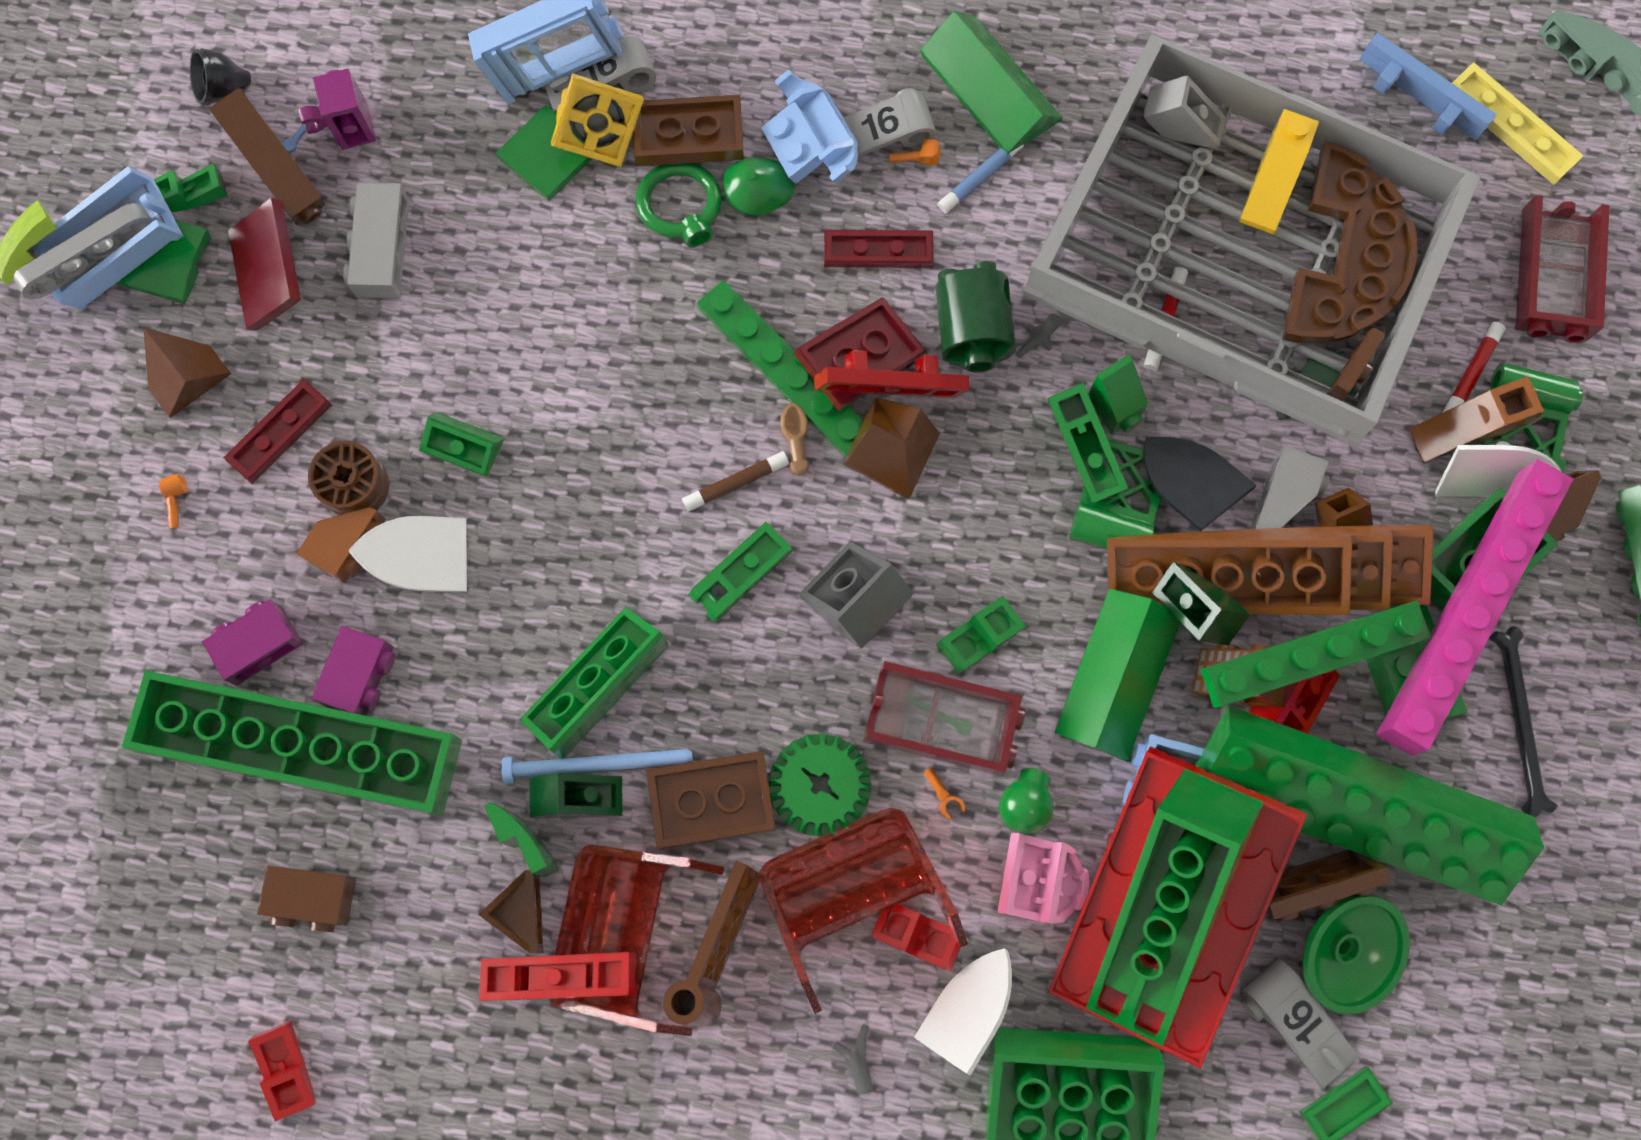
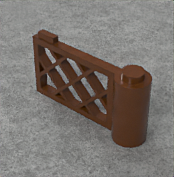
M735 861L686 981L674 983L664 994V1012L674 1023L705 1027L714 1023L721 1013V998L715 989L762 877L760 873L746 864Z

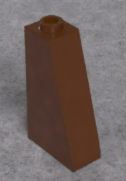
M240 88L209 108L276 199L282 201L284 210L295 225L301 221L304 224H308L322 214L320 208L326 205L322 197Z

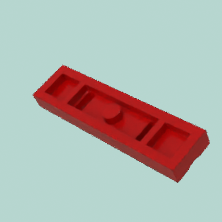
M852 350L849 354L845 355V368L826 367L821 373H817L814 376L815 391L955 398L970 390L969 375L939 374L937 355H922L915 360V372L868 369L867 351Z
M621 952L481 959L479 1001L636 996V953ZM590 966L593 967L592 987H590Z

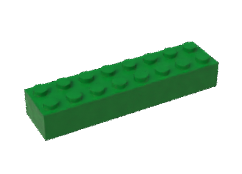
M145 670L121 748L140 754L443 817L462 739L452 733Z
M1229 705L1203 750L1202 756H1200L1195 765L1209 773H1214L1242 785L1246 789H1251L1284 803L1288 807L1291 806L1307 813L1300 831L1301 833L1501 906L1544 849L1534 816Z

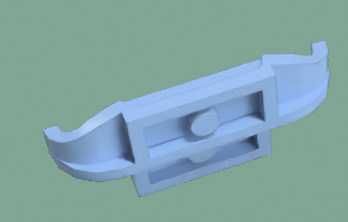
M787 70L775 82L788 98L786 100L788 106L762 126L761 129L788 177L797 184L824 163L831 172V180L839 184L857 165V147L859 143L831 96L815 83L807 82L793 74L790 70Z

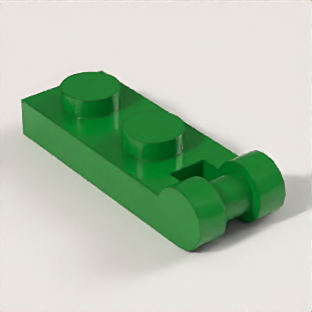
M765 522L695 585L688 596L696 604L701 603L708 610L706 615L716 623L793 552L792 547ZM718 584L727 592L719 600L711 592Z

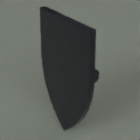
M1146 437L1144 463L1153 488L1167 504L1200 532L1256 488V484L1215 451L1201 444L1174 437Z

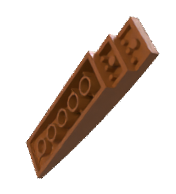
M1432 525L1328 526L1110 537L1107 539L1108 590L1114 589L1150 598L1165 606L1152 592L1171 564L1177 562L1227 591L1249 614L1350 615V610H1388L1390 605H1403L1418 600L1419 605H1430L1434 530Z

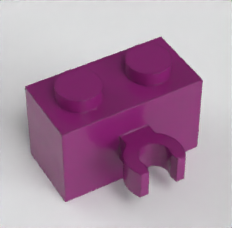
M349 68L330 70L323 75L312 77L319 107L304 106L298 109L301 123L306 125L308 134L320 132L328 126L342 150L377 141L368 104Z

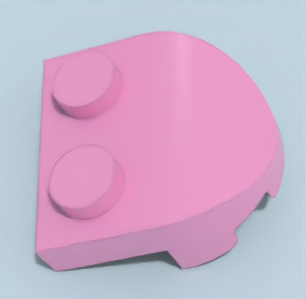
M1011 833L997 913L1030 921L1058 924L1065 922V919L1075 910H1081L1089 892V873L1086 868L1081 866L1079 859L1075 855L1077 851L1070 845L1062 842H1052L1020 833Z

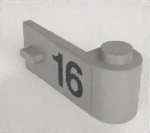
M624 36L619 39L623 55L617 56L615 53L605 60L574 73L610 86L620 83L626 91L632 93L647 91L656 81V73L644 42L636 36ZM572 74L565 75L545 85L555 113H557L558 104H561L562 91L568 88Z
M913 88L903 89L892 98L844 117L859 143L857 147L858 158L897 141H900L905 147H912L922 144L925 139H934L936 136V130L925 95L922 91Z
M1276 959L1241 991L1245 997L1241 1002L1245 1010L1256 1021L1259 1022L1263 1018L1276 1028L1322 1089L1326 1088L1359 1058L1319 1002L1311 995L1305 983L1281 959Z

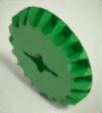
M825 733L807 734L802 738L792 741L780 752L774 762L769 778L770 797L781 819L796 831L820 837L838 834L851 827L865 811L871 794L870 770L864 757L853 744L839 736ZM802 770H806L809 774L815 775L818 778L824 774L829 777L827 785L831 788L830 791L839 799H835L824 791L814 794L811 791L813 783L810 781V777Z

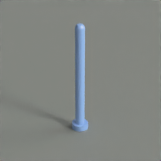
M681 749L515 762L513 756L503 757L502 779L504 785L515 784V778L535 777L557 772L587 773L665 767L693 762L692 751Z

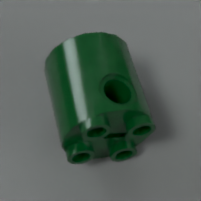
M991 261L979 262L974 265V268L959 271L956 269H945L939 272L935 288L943 360L950 365L958 366L969 372L979 373L989 371L995 367V364L1012 357L1016 352L1008 276L1004 272L997 270L996 263Z

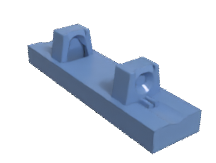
M1378 32L1368 43L1359 59L1380 74L1378 80L1373 85V88L1384 95L1395 84L1440 115L1431 128L1442 136L1453 124L1471 138L1477 140L1497 115Z

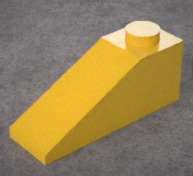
M1286 109L1283 110L1269 138L1239 219L1240 223L1274 235L1309 152L1319 121Z

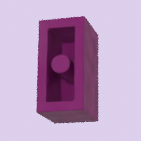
M270 599L251 605L246 609L244 616L234 622H226L212 630L210 637L201 641L223 680L235 686H238L304 644L283 608Z
M341 625L311 699L340 711L366 716L367 711L372 712L379 701L380 690L377 687L382 675H388L393 667L395 654L392 651L394 647L385 640Z

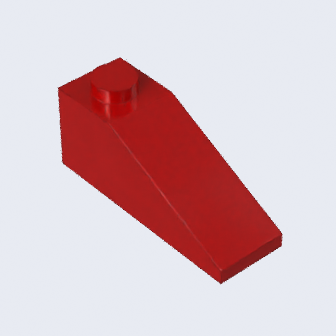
M1335 669L1286 685L1282 708L1252 706L1249 713L1308 734L1340 675Z

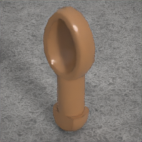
M791 403L783 410L780 426L782 434L789 440L791 462L789 464L793 474L801 476L807 473L809 469V461L806 460L804 438L808 432V419L801 407Z

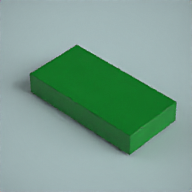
M1364 1066L1299 1111L1317 1140H1341L1393 1104V1102L1370 1068Z

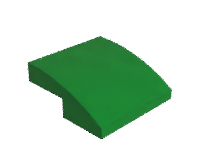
M175 220L183 237L177 241H170L116 284L185 304L199 274L196 266L211 239L208 230Z
M492 802L484 805L499 842L513 848L520 846L532 874L547 877L559 871L546 845L523 820L509 810Z

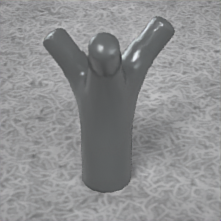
M1050 314L1039 326L1027 324L1025 329L1031 333V336L1016 352V355L1020 358L1040 343L1043 344L1046 350L1050 351L1052 349L1050 336L1062 324L1060 316Z
M865 1024L861 1026L856 1045H853L851 1049H848L839 1042H835L833 1045V1049L839 1052L849 1064L858 1095L873 1091L866 1062V1037L869 1026Z

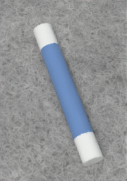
M1023 145L1009 154L1000 148L937 203V206L945 214L950 212L1020 151Z

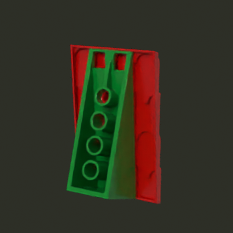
M1150 746L1145 753L1047 993L1201 1069L1295 846L1307 813L1291 806L1288 807L1284 803L1251 789H1246L1242 785L1214 773H1209L1200 767L1172 755L1169 756L1167 753Z

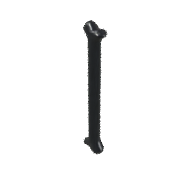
M1512 626L1505 633L1493 632L1489 640L1498 645L1503 656L1528 794L1522 811L1537 817L1541 811L1554 812L1558 805L1551 801L1544 792L1518 651L1519 642L1524 634L1518 627Z

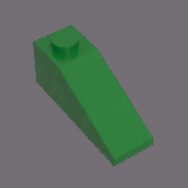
M1084 383L1049 397V407L1092 504L1128 489Z

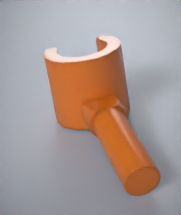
M925 139L922 142L920 151L889 154L890 163L919 161L920 164L936 165L941 153V149H939L940 143L934 139Z
M178 474L164 477L159 483L160 491L168 505L169 529L179 528L177 496L188 493L185 478Z
M930 767L925 770L924 774L940 800L939 811L943 817L952 820L946 812V804L951 800L956 801L961 812H964V802L960 798L950 795L933 768Z

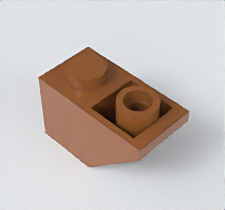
M368 507L317 521L296 554L307 563L346 583L349 577H355L362 569V566L351 555L349 549L365 533L384 523L386 519L377 510Z

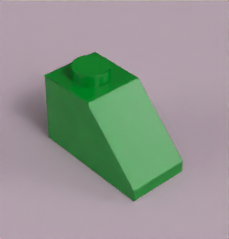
M1128 354L1097 374L1088 393L1096 414L1111 434L1121 428L1125 433L1135 428L1143 421L1141 415L1148 405L1136 367Z

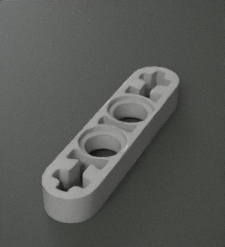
M135 203L127 204L21 267L14 274V281L25 298H42L99 264L150 225L152 220L142 205Z

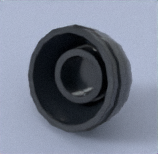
M204 48L195 49L192 52L190 58V82L197 103L205 105L216 104L238 88L241 89L250 85V72L237 66L224 54Z

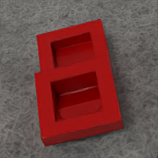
M887 899L871 935L876 940L949 972L952 971L966 936L960 930Z
M292 1021L252 1036L248 1042L263 1076V1080L259 1084L274 1121L314 1106L316 1101L313 1087Z

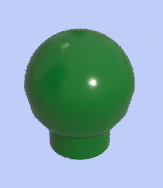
M1024 768L1020 771L1018 780L1007 786L1002 793L998 804L999 815L1003 823L1011 831L1024 835H1033L1045 829L1053 817L1054 803L1048 791L1051 779L1046 773L1033 768Z

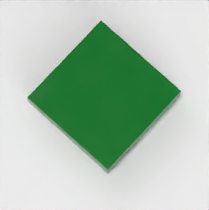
M544 105L496 152V155L500 161L549 202L592 158L551 145L552 136L557 124L556 113L547 105ZM572 131V133L575 135V137H576L580 142L584 143V141L580 140V139L576 136V134Z

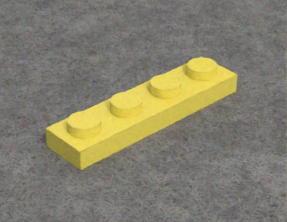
M1474 62L1452 82L1453 85L1497 114L1487 128L1553 185L1583 157L1578 150Z

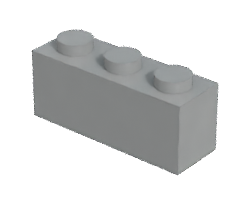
M357 182L356 196L351 197L350 212L353 218V228L347 232V247L350 252L349 264L346 263L344 265L343 278L345 285L351 289L356 298L400 299L409 197L401 183Z

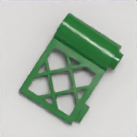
M1500 363L1493 372L1490 390L1528 376L1544 410L1538 420L1555 422L1554 432L1551 439L1542 443L1531 424L1515 429L1506 435L1496 436L1498 439L1494 442L1493 438L1481 442L1480 445H1496L1500 441L1512 445L1508 438L1524 430L1534 445V450L1550 457L1557 463L1561 472L1564 473L1567 460L1560 459L1569 414L1580 407L1583 399V390L1579 389V382L1570 378ZM1550 445V450L1548 452L1546 447Z
M1109 439L1108 442L1112 451L1116 452L1123 462L1119 466L1121 472L1127 470L1137 486L1124 493L1114 494V497L1107 501L1100 500L1093 504L1085 486H1083L1069 534V539L1106 550L1107 539L1110 537L1159 534L1153 531L1160 496L1153 488L1152 493L1149 490L1152 487L1150 480L1144 482L1135 468L1136 465L1144 461V450ZM1141 492L1149 504L1147 514L1132 510L1126 499Z

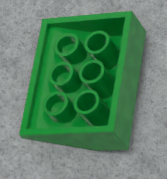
M999 1027L990 1044L986 1140H1155L1165 1066L1160 1049L1137 1037Z

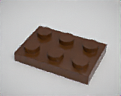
M740 95L644 100L634 128V159L636 166L744 160Z
M763 751L646 770L656 848L658 850L776 831Z
M1345 850L1287 868L1281 876L1266 914L1274 920L1286 921L1297 918L1300 915V911L1309 908H1329L1335 906L1339 899L1344 897L1371 895L1377 892V887L1391 883L1388 869L1372 858L1351 850Z

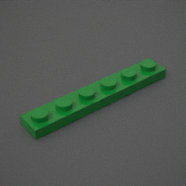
M722 280L696 303L697 308L791 403L797 404L802 408L808 421L846 458L863 420L849 406L838 411L823 391H815L814 379L794 355L795 351Z
M1418 600L1200 670L1214 708H1218L1430 639L1431 636Z

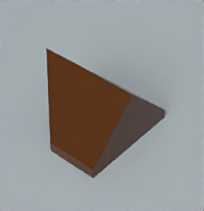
M143 327L148 390L170 418L231 375V372L209 345Z
M525 870L478 915L528 953H544L540 876L532 874L530 870Z

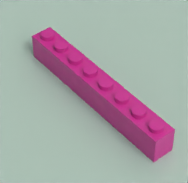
M1539 459L1518 472L1430 634L1431 638L1427 639L1376 735L1411 756L1430 749L1574 480L1573 478Z

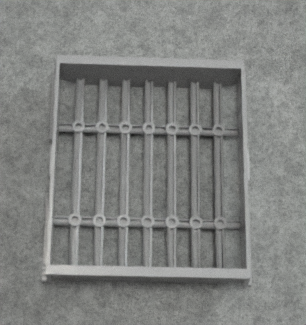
M1151 34L1032 266L1023 295L1134 346L1148 348L1235 388V392L1359 447L1363 438L1377 424L1481 176L1338 115L1337 112L1296 94L1287 93ZM1188 75L1215 105L1219 106L1218 109L1226 117L1221 144L1257 160H1262L1266 147L1226 130V124L1232 112L1273 130L1283 110L1286 109L1319 121L1311 147L1320 150L1325 141L1340 145L1369 161L1367 166L1380 177L1385 178L1387 176L1391 182L1442 203L1435 220L1403 207L1408 219L1413 220L1415 229L1426 233L1427 236L1421 249L1417 247L1416 266L1407 290L1396 307L1383 318L1389 321L1384 333L1386 335L1375 351L1376 354L1371 363L1374 365V368L1363 382L1356 399L1348 395L1342 401L1327 395L1330 387L1288 369L1287 366L1292 351L1340 372L1348 361L1347 358L1316 344L1282 340L1283 329L1157 273L1156 268L1162 256L1286 312L1288 311L1290 296L1171 244V237L1176 227L1294 279L1300 267H1305L1185 215V209L1191 198L1239 220L1244 205L1199 186L1198 182L1205 170L1251 190L1255 176L1213 158L1212 153L1214 149L1203 146L1192 149L1177 141L1163 138L1160 134L1129 121L1136 106L1143 110L1146 106L1148 95L1144 94L1143 91L1150 76L1162 82H1167ZM1122 134L1191 164L1186 175L1180 178L1115 149ZM1108 162L1171 189L1177 192L1172 204L1167 207L1104 179L1101 175ZM1303 164L1298 178L1313 184L1316 168ZM1095 190L1162 220L1163 222L1158 233L1151 235L1086 206L1093 191ZM1291 193L1286 205L1287 207L1332 227L1326 240L1323 241L1279 222L1274 236L1319 255L1311 270L1327 274L1332 261L1336 263L1344 220L1308 211L1310 200ZM1079 219L1148 249L1149 251L1143 263L1140 265L1072 235ZM1065 248L1135 279L1127 294L1120 293L1058 265L1057 262ZM1151 286L1279 344L1273 358L1268 360L1142 303V297L1147 287ZM1368 331L1347 339L1359 343Z

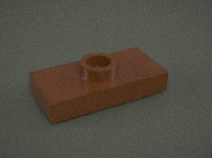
M1376 328L1368 331L1358 343L1327 395L1342 401L1356 382L1360 385L1363 384L1374 368V365L1369 361L1386 334Z

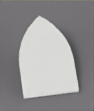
M1500 441L1496 445H1458L1435 490L1436 497H1488L1499 488H1502L1507 493L1518 472L1537 459L1559 471L1561 469L1557 463L1544 453L1527 447L1513 446L1504 441Z
M434 516L396 518L374 527L358 539L349 549L351 555L365 570L395 587L427 592H467L466 518Z
M1004 948L993 951L963 968L942 991L914 1036L915 1039L969 1076L996 1034L1008 1007L1012 987V969L1008 950Z

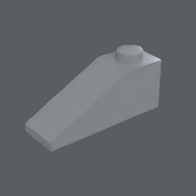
M1285 445L1275 457L1250 529L1282 528L1316 496L1322 497L1330 479V476L1325 474L1329 461Z

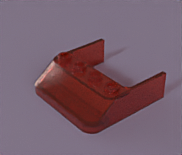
M887 808L849 824L848 828L842 827L836 830L834 834L829 833L772 858L760 869V883L814 1014L822 1011V1008L801 959L803 948L911 898L925 893L933 895L960 947L968 945L958 912L906 814L899 809Z
M593 844L584 846L579 851L575 860L555 956L621 952L636 953V996L550 999V1002L558 1008L653 1032L692 1036V1027L643 1016L638 1010V1000L664 874L670 868H679L723 875L724 867L688 858ZM590 966V987H592L593 967Z

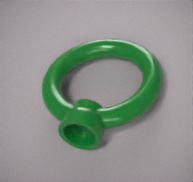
M695 163L663 164L652 169L642 179L636 192L635 202L641 220L649 229L662 236L684 238L689 248H695L710 241L713 237L710 225L719 214L722 194L715 177L702 166ZM672 176H688L704 186L707 192V205L700 215L692 214L683 219L681 223H670L660 219L653 212L650 205V195L655 186L662 180Z

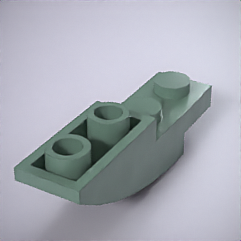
M1555 11L1538 32L1543 37L1546 46L1552 50H1557L1568 61L1570 69L1576 74H1582L1588 81L1599 73L1604 78L1606 86L1613 91H1618L1629 102L1631 110L1641 116V48L1599 23L1575 14Z

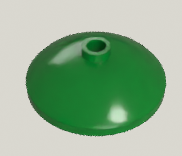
M1371 894L1367 896L1351 895L1341 899L1335 906L1328 908L1320 916L1308 936L1303 955V974L1307 988L1320 1004L1336 1013L1356 1014L1375 1007L1393 991L1403 975L1410 950L1408 926L1401 912L1389 901Z

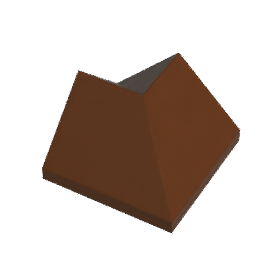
M875 398L843 465L890 491L910 499L940 433L921 408Z

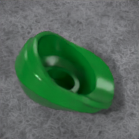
M760 157L745 158L731 164L724 174V194L726 200L736 211L745 215L755 216L772 212L789 202L794 194L795 183L788 177L782 164L773 159Z

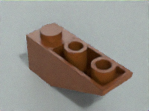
M1527 376L1483 393L1417 424L1409 430L1423 463L1455 452L1458 445H1475L1532 424L1539 419L1544 410Z

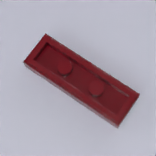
M825 230L824 267L933 268L934 265L933 230Z
M303 379L223 458L248 482L253 484L332 404Z

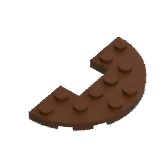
M1327 141L1324 142L1320 149L1308 211L1342 219L1344 222L1333 276L1301 267L1295 274L1282 340L1296 343L1316 344L1341 341L1354 337L1376 325L1388 315L1404 295L1413 277L1417 260L1415 225L1413 220L1408 219L1402 206L1404 198L1387 176L1382 179L1375 171L1367 166L1369 162L1367 159L1349 149Z

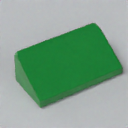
M437 412L427 417L419 451L487 477L505 438Z

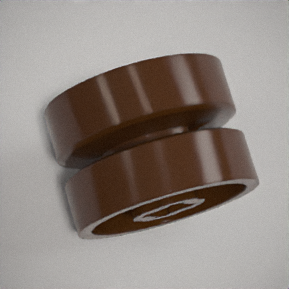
M353 441L331 443L322 448L310 463L308 483L312 493L337 516L368 507L378 510L387 498L389 492L387 471L376 457L359 443Z

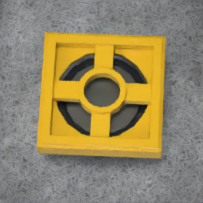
M572 73L568 88L562 91L561 104H558L557 124L552 136L551 145L621 167L644 101L643 96ZM572 131L576 134V136H577L580 140L584 141V143L580 142V141L575 137V135L572 133ZM615 137L617 138L616 140H614L612 143H610V144H608V145L596 147V145H601V144H604V143H608V142H610L611 140H613Z

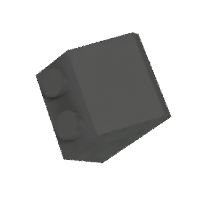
M850 541L798 595L844 638L862 649L877 635L878 631L892 616L902 609L914 592L891 563Z

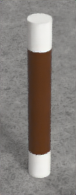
M784 451L682 498V502L687 512L692 511L789 465V461Z

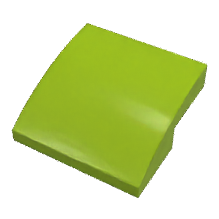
M39 200L29 206L15 220L0 243V279L6 285L14 280V274L17 270L36 259L31 247L57 229L49 211Z

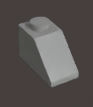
M1188 75L1151 86L1144 108V118L1163 138L1211 149L1220 147L1226 117Z

